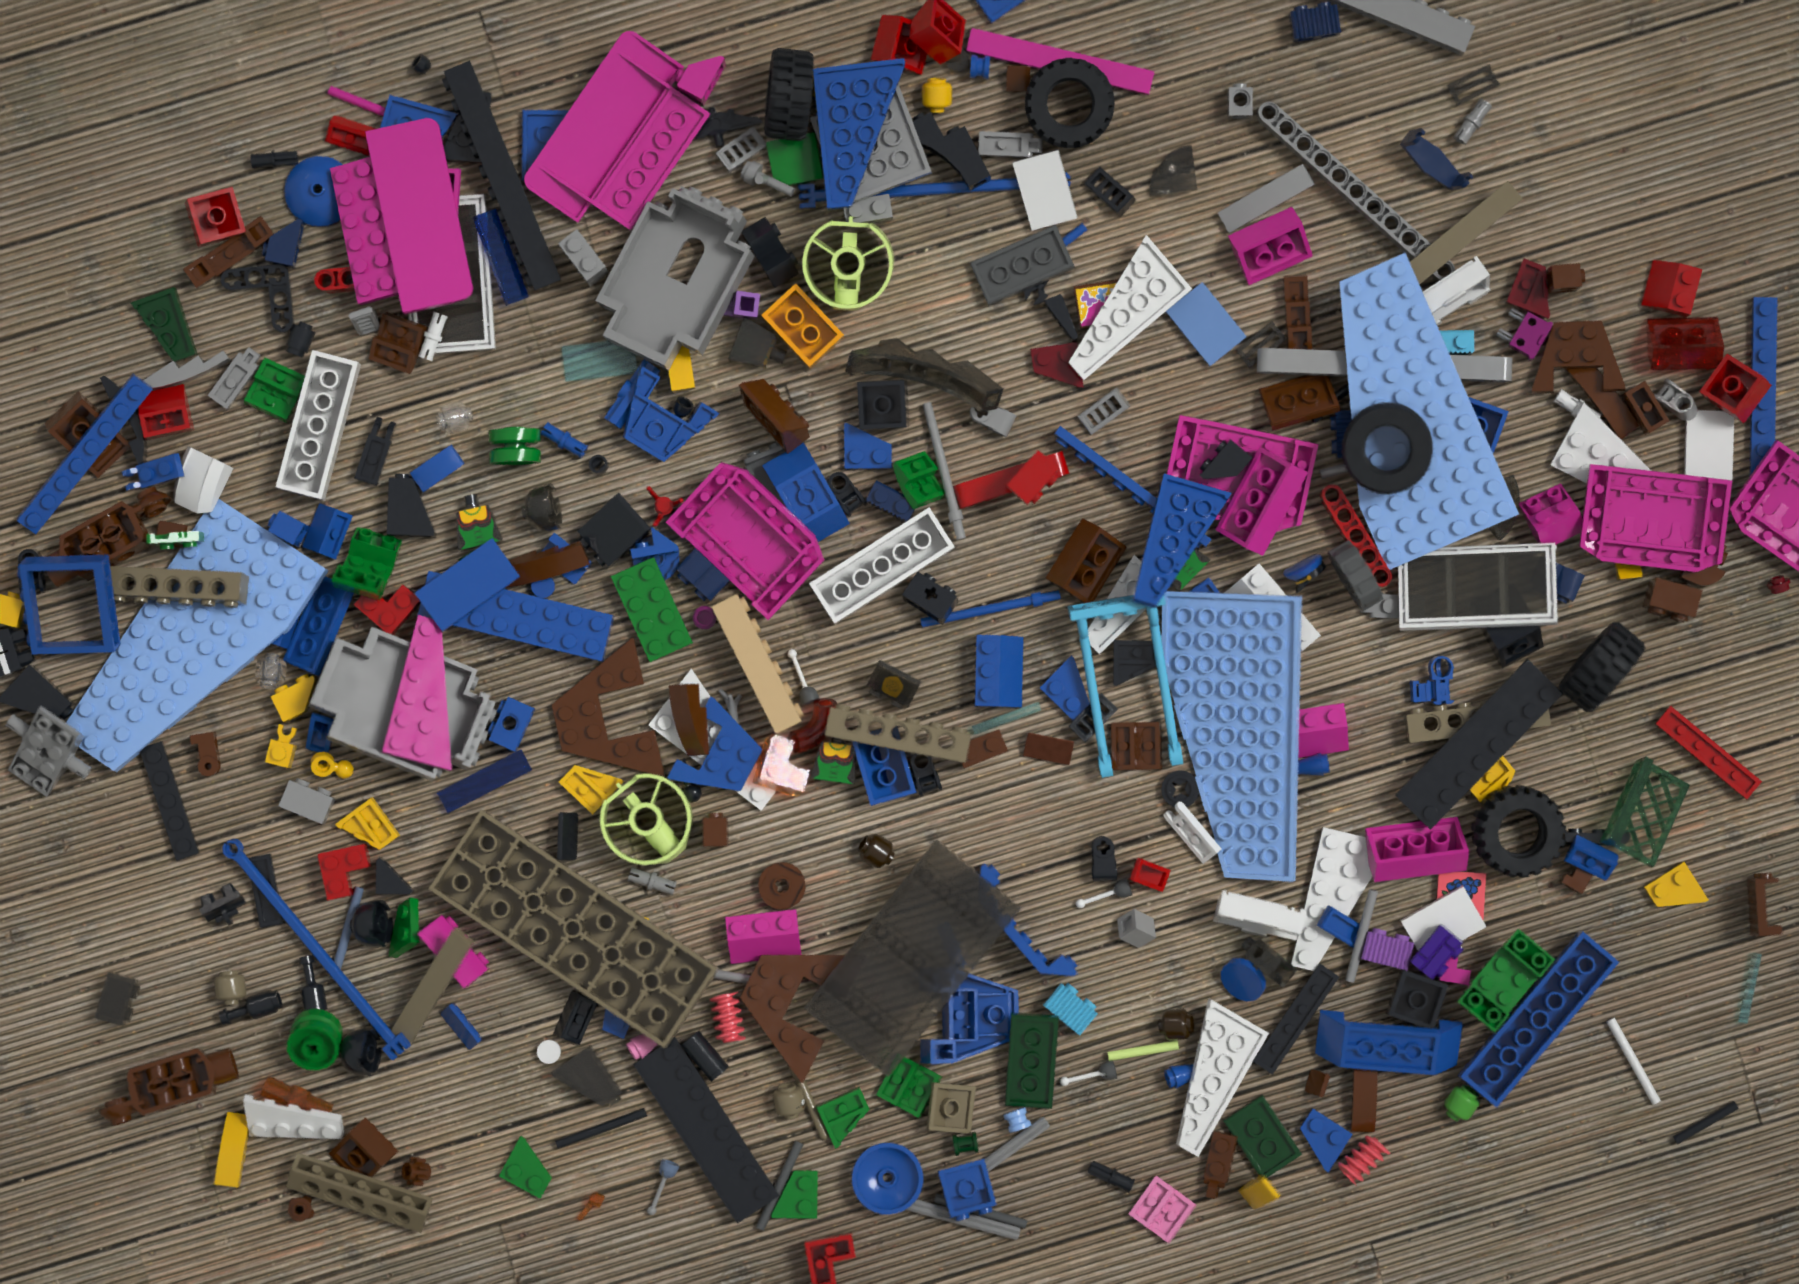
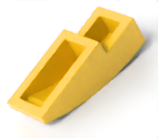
M683 346L680 348L669 369L672 393L696 389L690 349Z
M227 1112L214 1181L216 1185L240 1187L249 1136L246 1114Z
M1262 1174L1255 1180L1251 1179L1238 1190L1252 1209L1261 1208L1280 1196Z

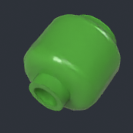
M1467 1085L1462 1087L1456 1086L1444 1101V1105L1448 1110L1446 1114L1455 1121L1470 1119L1480 1105L1478 1093Z

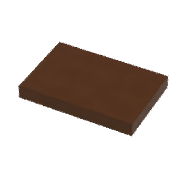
M1306 375L1259 389V395L1272 431L1340 412V406L1329 376Z

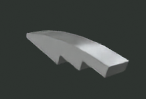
M1304 164L1221 210L1218 212V215L1227 231L1232 233L1312 187L1315 183Z
M221 351L206 362L200 356L195 357L181 367L175 361H172L143 381L152 387V391L172 387L211 373L232 360L225 351Z

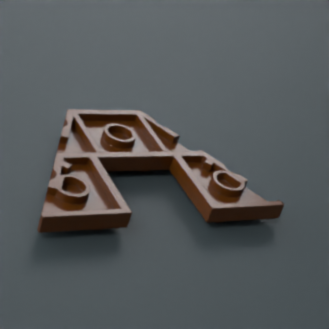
M634 638L627 641L554 702L552 709L562 751L664 777L665 773L655 730L608 740L599 700V694L644 684Z
M866 955L760 956L739 998L761 1026L799 1082H804L824 1043V1040L783 1020L803 977L846 998L867 958Z

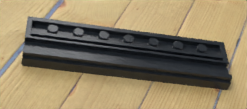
M1526 659L1402 786L1395 796L1431 830L1563 693L1529 659Z
M676 1037L673 1038L667 1048L660 1046L633 1064L737 1224L780 1196Z

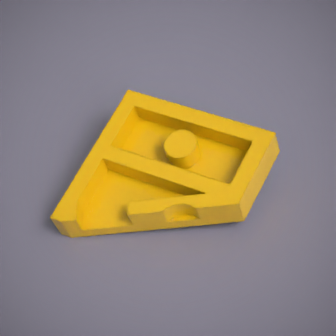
M1502 756L1469 791L1479 803L1484 798L1488 800L1491 797V792L1494 790L1501 791L1502 787L1508 786L1515 774V769Z
M574 765L559 783L594 815L603 805L604 800H607L618 789L616 784L620 783L622 785L624 781Z
M373 797L335 824L339 829L348 831L354 837L368 842L379 850L400 836Z
M1685 862L1678 864L1643 887L1656 907L1709 901Z

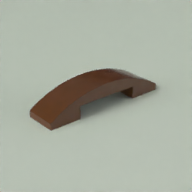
M262 216L246 225L245 233L230 238L204 257L201 256L183 268L196 288L207 284L223 274L224 271L231 269L258 250L265 242L269 241V237L274 233Z
M1597 368L1565 369L1573 381L1579 384L1605 418L1607 425L1620 439H1623L1639 426L1616 391L1604 392L1603 375Z
M1353 1068L1352 1132H1375L1378 1070Z

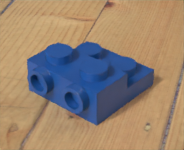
M984 1159L938 1171L950 1218L955 1217L957 1222L970 1218L969 1213L978 1211L979 1215L993 1212L992 1207L997 1204Z

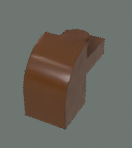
M1724 545L1722 563L1718 564L1720 566L1724 564L1728 553L1725 552L1727 548L1726 545ZM1718 565L1705 568L1699 572L1681 570L1678 579L1694 586H1708L1719 581L1724 576L1725 571L1717 568Z

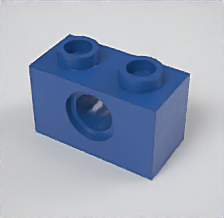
M510 697L506 701L502 699L497 710L500 716L497 722L492 721L488 729L489 740L516 752L535 712V708ZM507 717H514L516 720V727L512 730H507L504 727V720Z

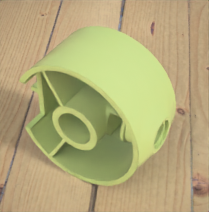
M853 216L849 217V222L831 220L822 225L809 239L803 254V273L809 288L820 300L836 310L857 311L874 301L888 285L894 269L893 249L884 232L872 222H853ZM831 225L866 227L873 230L883 243L863 253L857 247V233L843 232L842 247L835 251L817 239L816 236L823 229ZM813 242L833 255L831 267L835 274V299L825 295L816 286L811 277L808 257ZM885 246L889 257V271L885 283L874 295L865 300L858 301L861 272L866 264L865 256ZM843 252L854 253L859 259L858 270L852 273L841 270L838 265L839 255Z
M653 774L635 775L624 786L620 783L616 784L619 790L603 802L600 824L607 844L618 856L636 864H668L686 849L692 830L693 815L691 805L679 786L669 779ZM654 778L659 780L651 803H642L636 794L632 792L623 800L631 811L629 821L607 824L608 807L615 798L639 779ZM663 782H666L678 792L686 807L687 827L681 842L665 822L662 810L655 805ZM644 808H651L657 815V823L649 831L642 830L636 822L637 814ZM630 824L632 830L637 834L643 835L650 845L659 852L662 858L643 861L626 855L614 844L607 827Z

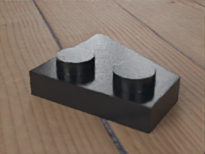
M1114 640L1113 686H1118L1156 667L1152 641Z

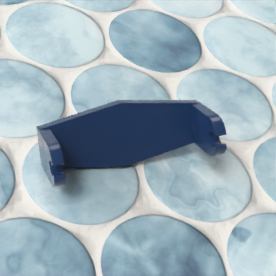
M1422 128L1408 131L1400 145L1424 174L1450 191L1463 189L1470 183L1468 180H1472L1473 175L1470 172L1460 174L1441 149L1421 137L1425 135V131Z

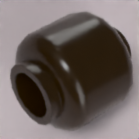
M876 833L870 836L866 835L858 847L861 860L874 868H881L885 864L889 865L895 855L892 852V842Z
M1185 1009L1166 1010L1163 1013L1162 1019L1158 1020L1159 1032L1164 1033L1165 1038L1169 1041L1188 1039L1190 1034L1194 1032L1193 1015L1189 1014Z

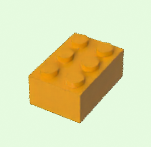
M796 283L761 315L762 319L809 369L816 365L844 339V334Z

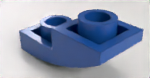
M451 444L410 472L422 492H425L465 463Z

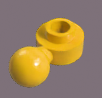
M318 752L311 758V770L319 777H326L335 772L339 778L347 779L353 774L354 767L351 762L341 760L336 763L333 756L328 752ZM322 760L326 761L324 764L319 763Z

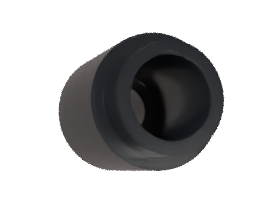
M301 321L298 325L293 324L285 344L287 345L286 352L303 358L304 354L308 353L315 332L311 331L313 326Z

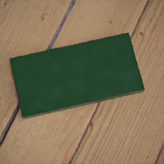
M1011 1012L1005 1106L1052 1109L1059 1015Z

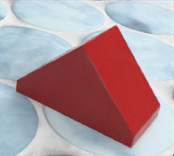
M1136 857L1128 880L1163 892L1171 870Z

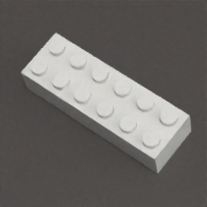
M312 350L276 488L325 501L361 367L359 362Z
M929 507L818 577L809 585L834 624H837L949 553L955 547Z

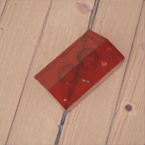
M1718 317L1647 319V349L1650 369L1659 371L1716 369L1722 361L1724 354V343Z

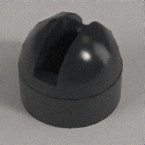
M421 53L414 59L411 69L418 74H426L427 70L431 69V62Z
M680 396L674 402L673 412L677 416L686 417L690 414L694 405L689 399Z
M595 455L590 459L589 468L594 474L602 475L607 472L609 463L604 456ZM603 462H605V464H604L600 469H598L597 471L595 470V469H597Z

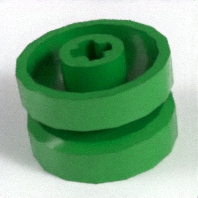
M505 427L488 430L489 443L495 446H504V448H495L489 451V464L529 465L541 463V451L537 448L526 447L527 445H535L541 442L540 429Z
M309 1009L297 1015L291 1025L287 1040V1053L290 1059L297 1066L306 1070L318 1071L332 1065L338 1056L343 1038V1028L340 1021L332 1013L323 1009Z

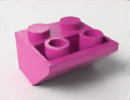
M1561 483L1518 503L1538 543H1555L1556 545L1581 533L1582 516L1580 510Z

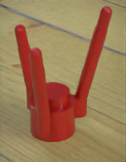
M647 486V491L656 501L654 507L658 516L653 522V526L656 527L664 516L670 515L673 508L683 502V498L671 501L668 497H659L650 486Z

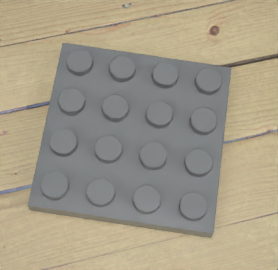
M899 84L853 203L932 174ZM818 115L811 117L810 120L820 143Z

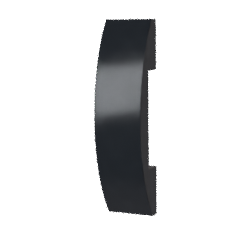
M106 376L100 377L109 399L112 400L121 387ZM136 409L129 418V421L137 439L130 441L129 445L137 463L142 464L146 463L147 439L143 436L139 412Z

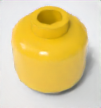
M929 78L922 85V105L930 108L932 113H942L944 108L952 105V85L946 82V78Z

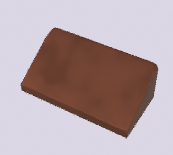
M1027 733L1023 756L1070 765L1074 742Z

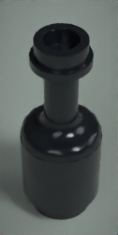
M313 955L300 957L299 965H303L306 985L300 989L304 1011L309 1009H323L326 1011L328 1007L324 987L315 981L312 965L315 962Z
M267 990L250 996L246 999L245 1006L231 1011L223 1009V1011L219 1012L221 1023L223 1025H230L231 1020L250 1015L252 1019L271 1015L278 1012V1009L283 1008L282 999L277 990Z

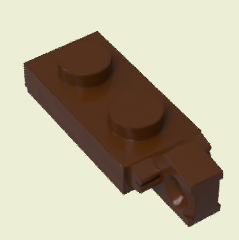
M1213 1131L1204 1173V1184H1208L1206 1197L1218 1198L1219 1189L1225 1188L1226 1183L1229 1181L1238 1136Z

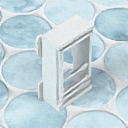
M1476 256L1474 261H1469L1423 291L1437 326L1441 324V319L1467 302L1472 304L1491 291L1490 274Z
M1225 890L1222 891L1218 898L1214 922L1242 928V932L1262 937L1272 935L1296 941L1297 935H1302L1307 910L1301 909L1297 912L1294 911L1295 908L1293 907L1289 910L1287 909L1288 906L1231 892H1228L1226 895L1227 891Z

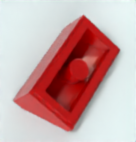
M334 115L329 122L325 142L370 156L365 131L377 128Z

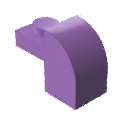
M736 291L724 316L739 319H756L758 316L760 294Z

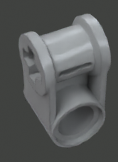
M1666 378L1663 387L1657 394H1654L1660 406L1669 410L1681 420L1689 421L1695 418L1698 408L1692 396L1673 381ZM1690 404L1688 409L1680 410L1682 405Z
M977 401L970 408V417L973 421L1004 437L1008 436L1016 419L1015 414L985 401ZM985 407L984 412L987 413V416L983 415L981 418H978L975 408Z

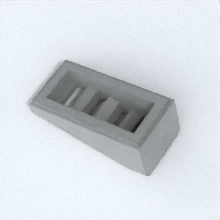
M753 126L715 154L727 171L732 173L767 145ZM752 135L758 146L754 147L747 137ZM743 140L751 150L748 153L740 144ZM735 146H737V148L743 154L741 158H739V156L733 150ZM727 152H730L736 160L734 163H731L725 155Z
M372 307L349 313L350 320L360 336L379 330L380 322L377 313Z
M1116 387L1077 417L1092 435L1131 405ZM1112 396H1114L1118 403L1121 405L1120 409H1118L1116 405L1113 403V401L1110 399ZM1104 402L1108 404L1114 412L1113 414H1109L1103 405ZM1098 407L1106 419L1102 421L1094 409ZM1089 413L1098 423L1097 426H1094L1090 419L1087 417Z

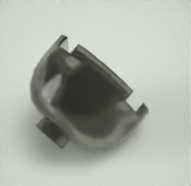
M551 483L534 487L527 494L525 505L521 507L523 518L525 520L528 519L531 526L536 530L554 531L561 529L558 525L562 523L559 498L553 497L552 492H555L556 489Z

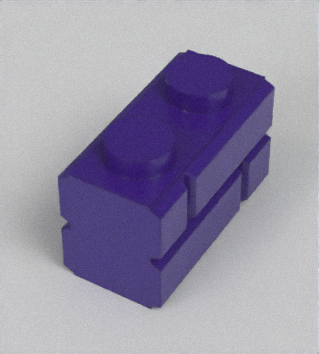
M1440 924L1410 962L1429 978L1435 979L1436 976L1441 978L1449 968L1446 966L1451 958L1456 960L1464 950L1461 947L1464 942L1448 928Z

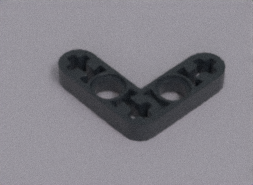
M275 264L228 269L223 272L221 284L229 291L269 288L273 327L280 333L291 331L294 324L290 273L286 267ZM278 269L285 273V277H281L280 282L276 278H268L270 283H266L265 270H268L269 275L276 274ZM254 271H258L262 275V280L258 284H252L249 281V275ZM245 272L244 280L246 286H242V281L234 282V286L226 282V279L230 278V274H233L235 278H242L241 273ZM280 292L285 293L288 298L287 302L284 305H277L274 300L276 294ZM289 308V312L284 311V317L286 320H289V323L282 329L281 325L277 324V321L281 320V313H275V309L285 310Z

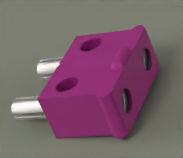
M1511 308L1508 315L1522 323L1515 335L1500 328L1497 336L1510 342V348L1528 357L1529 361H1532L1549 334L1553 323L1551 321L1546 322L1530 312H1527L1525 315ZM1532 320L1535 322V325L1530 326L1528 322ZM1522 341L1524 345L1518 346L1516 342Z

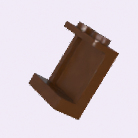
M1772 873L1753 874L1754 878L1747 879L1750 935H1783L1782 925L1767 924L1765 884L1778 883L1779 878L1772 877Z

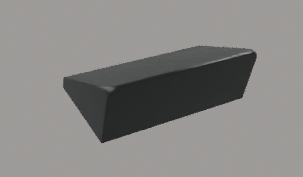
M560 812L558 815L557 859L576 860L578 813Z
M571 991L554 1034L580 1045L598 1003L585 995Z

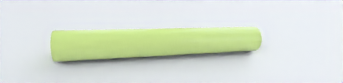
M1178 1040L1107 1053L1109 1061L1179 1050Z

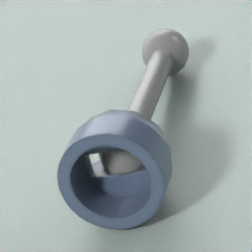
M661 1160L659 1172L662 1175V1180L652 1205L647 1209L649 1215L656 1214V1205L666 1180L674 1177L678 1172L680 1165L673 1161Z

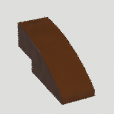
M699 684L669 685L673 719L687 755H709L706 707H700Z

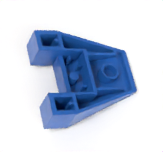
M919 968L920 992H942V1039H920L921 1063H955L1009 1042L1011 1012L1019 1013L1018 990L954 968Z

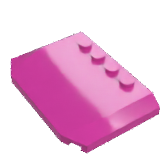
M1179 415L1167 474L1232 493L1215 518L1216 520H1221L1258 449L1262 447L1308 472L1277 531H1281L1294 526H1300L1302 523L1319 444ZM1229 439L1233 440L1252 456V459L1238 476L1203 479L1200 476L1202 470L1199 468L1207 458L1212 460L1216 456L1217 452L1215 449L1223 440L1226 442Z
M1775 440L1730 504L1729 511L1742 533L1799 572V456L1787 446Z
M724 462L717 465L666 521L682 539L685 537L752 601L751 604L767 620L783 606L825 560L816 535L749 471Z
M1589 464L1579 547L1605 562L1699 572L1705 568L1721 564L1732 480Z

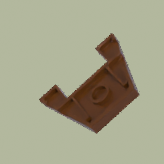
M1602 321L1554 322L1532 387L1533 394L1554 393V369L1603 368L1604 392L1626 391Z

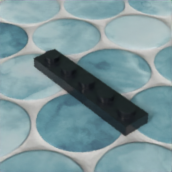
M160 741L148 745L140 753L176 861L199 854L200 851L164 743Z
M1319 963L1259 1050L1253 1062L1273 1075L1337 982L1339 976Z

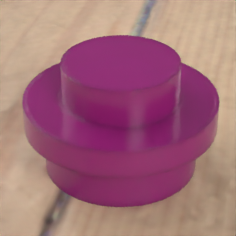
M701 606L694 611L693 622L700 629H710L716 622V615L712 608Z

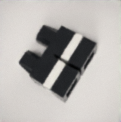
M24 628L0 630V679L23 671L25 666L36 661L34 654L31 653V649L23 652L19 651L18 644L27 641V632Z

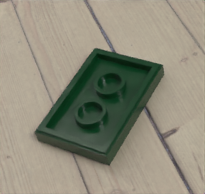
M1263 1095L1223 1120L1231 1134L1238 1136L1237 1143L1258 1175L1262 1174L1265 1178H1268L1302 1155Z

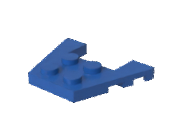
M641 365L623 438L665 462L685 445L687 440L696 433H699L712 419L714 420L719 415V412L700 401L687 422L648 399L661 377Z
M710 696L705 705L707 719L722 726L709 751V755H707L700 770L677 759L667 778L675 781L741 791L763 749Z

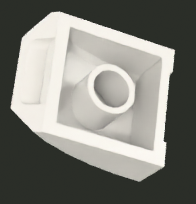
M187 446L181 461L184 477L178 478L175 481L174 502L197 514L212 512L233 468Z

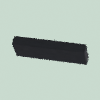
M272 854L250 857V861L279 894ZM252 882L260 928L284 924V919Z

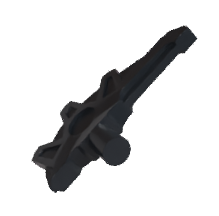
M709 107L708 112L710 115L696 134L695 140L713 137L715 147L721 148L725 146L723 140L725 133L760 125L762 120L754 116L747 117L734 114L733 109H728L727 112H716L714 107Z

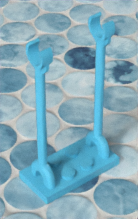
M1134 595L1067 606L1071 621L1076 620L1098 747V764L1102 778L1113 776L1110 754H1108L1086 618L1098 616L1101 620L1114 617V613L1122 612L1123 615L1137 614L1138 609L1146 608L1168 735L1169 759L1172 766L1183 764L1181 746L1177 738L1157 606L1166 605L1164 596L1156 608L1132 602Z

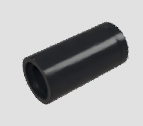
M697 1031L681 1045L711 1082L729 1068V1065L700 1031Z

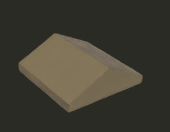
M932 1082L927 1130L971 1134L976 1086Z

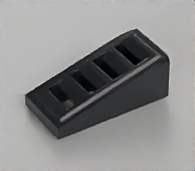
M1100 166L1084 183L1119 217H1122L1136 201L1129 191ZM1102 176L1106 178L1097 188L1094 187ZM1109 183H1111L1112 186L1104 194H1102L1101 192L1106 188V186ZM1116 190H1119L1118 194L1110 201V196ZM1125 196L1123 201L1118 206H1116V204Z
M1059 294L1044 300L1045 307L1072 342L1076 341L1078 335L1063 296Z
M1100 693L1099 701L1110 710L1106 714L1101 709L1104 724L1118 709ZM1091 705L1068 726L1084 743L1095 733L1094 727L1084 718L1087 714L1093 720L1092 712L1090 711ZM1080 721L1090 730L1088 734L1077 725Z

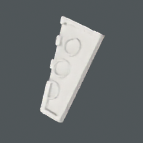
M1135 555L1107 599L1134 595L1141 567V561ZM1146 608L1138 609L1137 614L1123 615L1120 612L1114 613V617L1101 620L1100 617H1095L1088 628L1090 646L1100 654Z
M245 1095L243 1102L250 1137L343 1139L342 1115L316 1109L305 1111L292 1104H289L288 1107L276 1105L274 1100L265 1099L262 1102L253 1100L254 1096Z

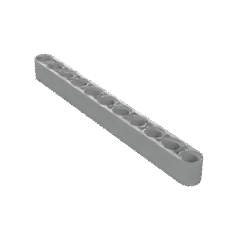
M1268 101L1260 106L1257 111V119L1260 124L1401 251L1406 253L1411 260L1418 256L1421 250H1425L1431 245L1428 240L1278 105ZM1266 108L1273 110L1274 118H1264L1262 110ZM1282 124H1288L1292 129V133L1284 135L1280 132L1279 127ZM1299 140H1306L1309 143V149L1301 151L1297 147V142ZM1321 155L1325 157L1327 164L1323 167L1316 165L1314 161L1316 156ZM1340 171L1344 175V181H1334L1332 173ZM1358 187L1362 192L1361 197L1353 198L1349 192L1350 188ZM1376 203L1379 206V212L1371 214L1367 210V204ZM1388 218L1394 219L1397 224L1396 229L1389 230L1386 228L1385 220ZM1410 234L1414 238V244L1410 246L1405 245L1402 241V236ZM1450 260L1443 265L1449 269V274L1455 271V267ZM1437 271L1430 276L1436 282L1445 278L1441 277Z
M1258 348L1257 373L1348 377L1346 351ZM1450 355L1461 381L1512 382L1511 357Z

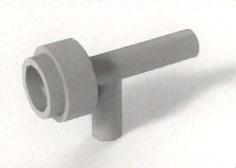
M748 161L743 167L741 178L744 179L745 183L752 186L756 183L766 184L790 197L793 195L795 188L762 173V164L756 161Z

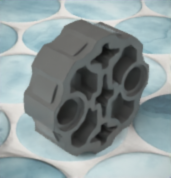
M1350 540L1328 551L1329 559L1339 579L1355 604L1362 611L1367 610L1384 599L1373 573Z

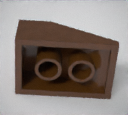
M78 391L45 423L48 432L70 452L101 412ZM118 432L89 470L99 478L130 448L129 441Z

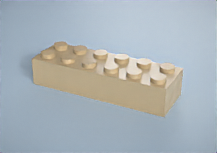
M736 594L712 606L776 735L802 723L800 718L804 714L798 703H792L790 696L794 694L787 681L782 683L779 675L783 673L777 661L772 662L768 654L772 653L765 639L760 640L757 633L761 632V629L755 618L750 620L747 614L750 608L745 598H739Z

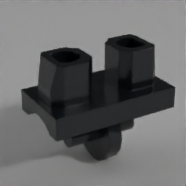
M232 883L221 888L223 898L217 901L212 893L200 897L202 908L199 910L208 922L215 919L218 924L225 920L230 926L233 924L232 917L239 914L237 908L247 904L245 898L236 890Z

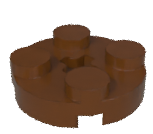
M787 862L774 863L762 872L758 883L759 893L763 901L775 909H788L798 904L803 898L806 889L805 878L801 871L793 864ZM785 879L789 889L787 891L783 890L780 893L777 891L776 881L781 882Z

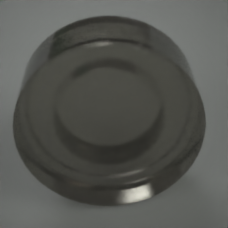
M962 49L961 54L946 61V65L953 72H962L969 65V55Z

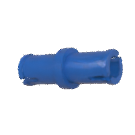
M549 422L545 424V430L541 431V436L548 438L558 444V448H564L580 459L585 455L584 451H587L588 445L573 438L568 431L563 432Z

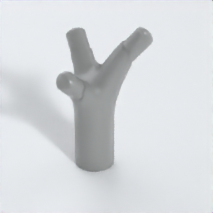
M720 689L719 693L724 698L728 713L739 723L737 707L742 695L738 694L734 700L732 694L727 695L723 689Z

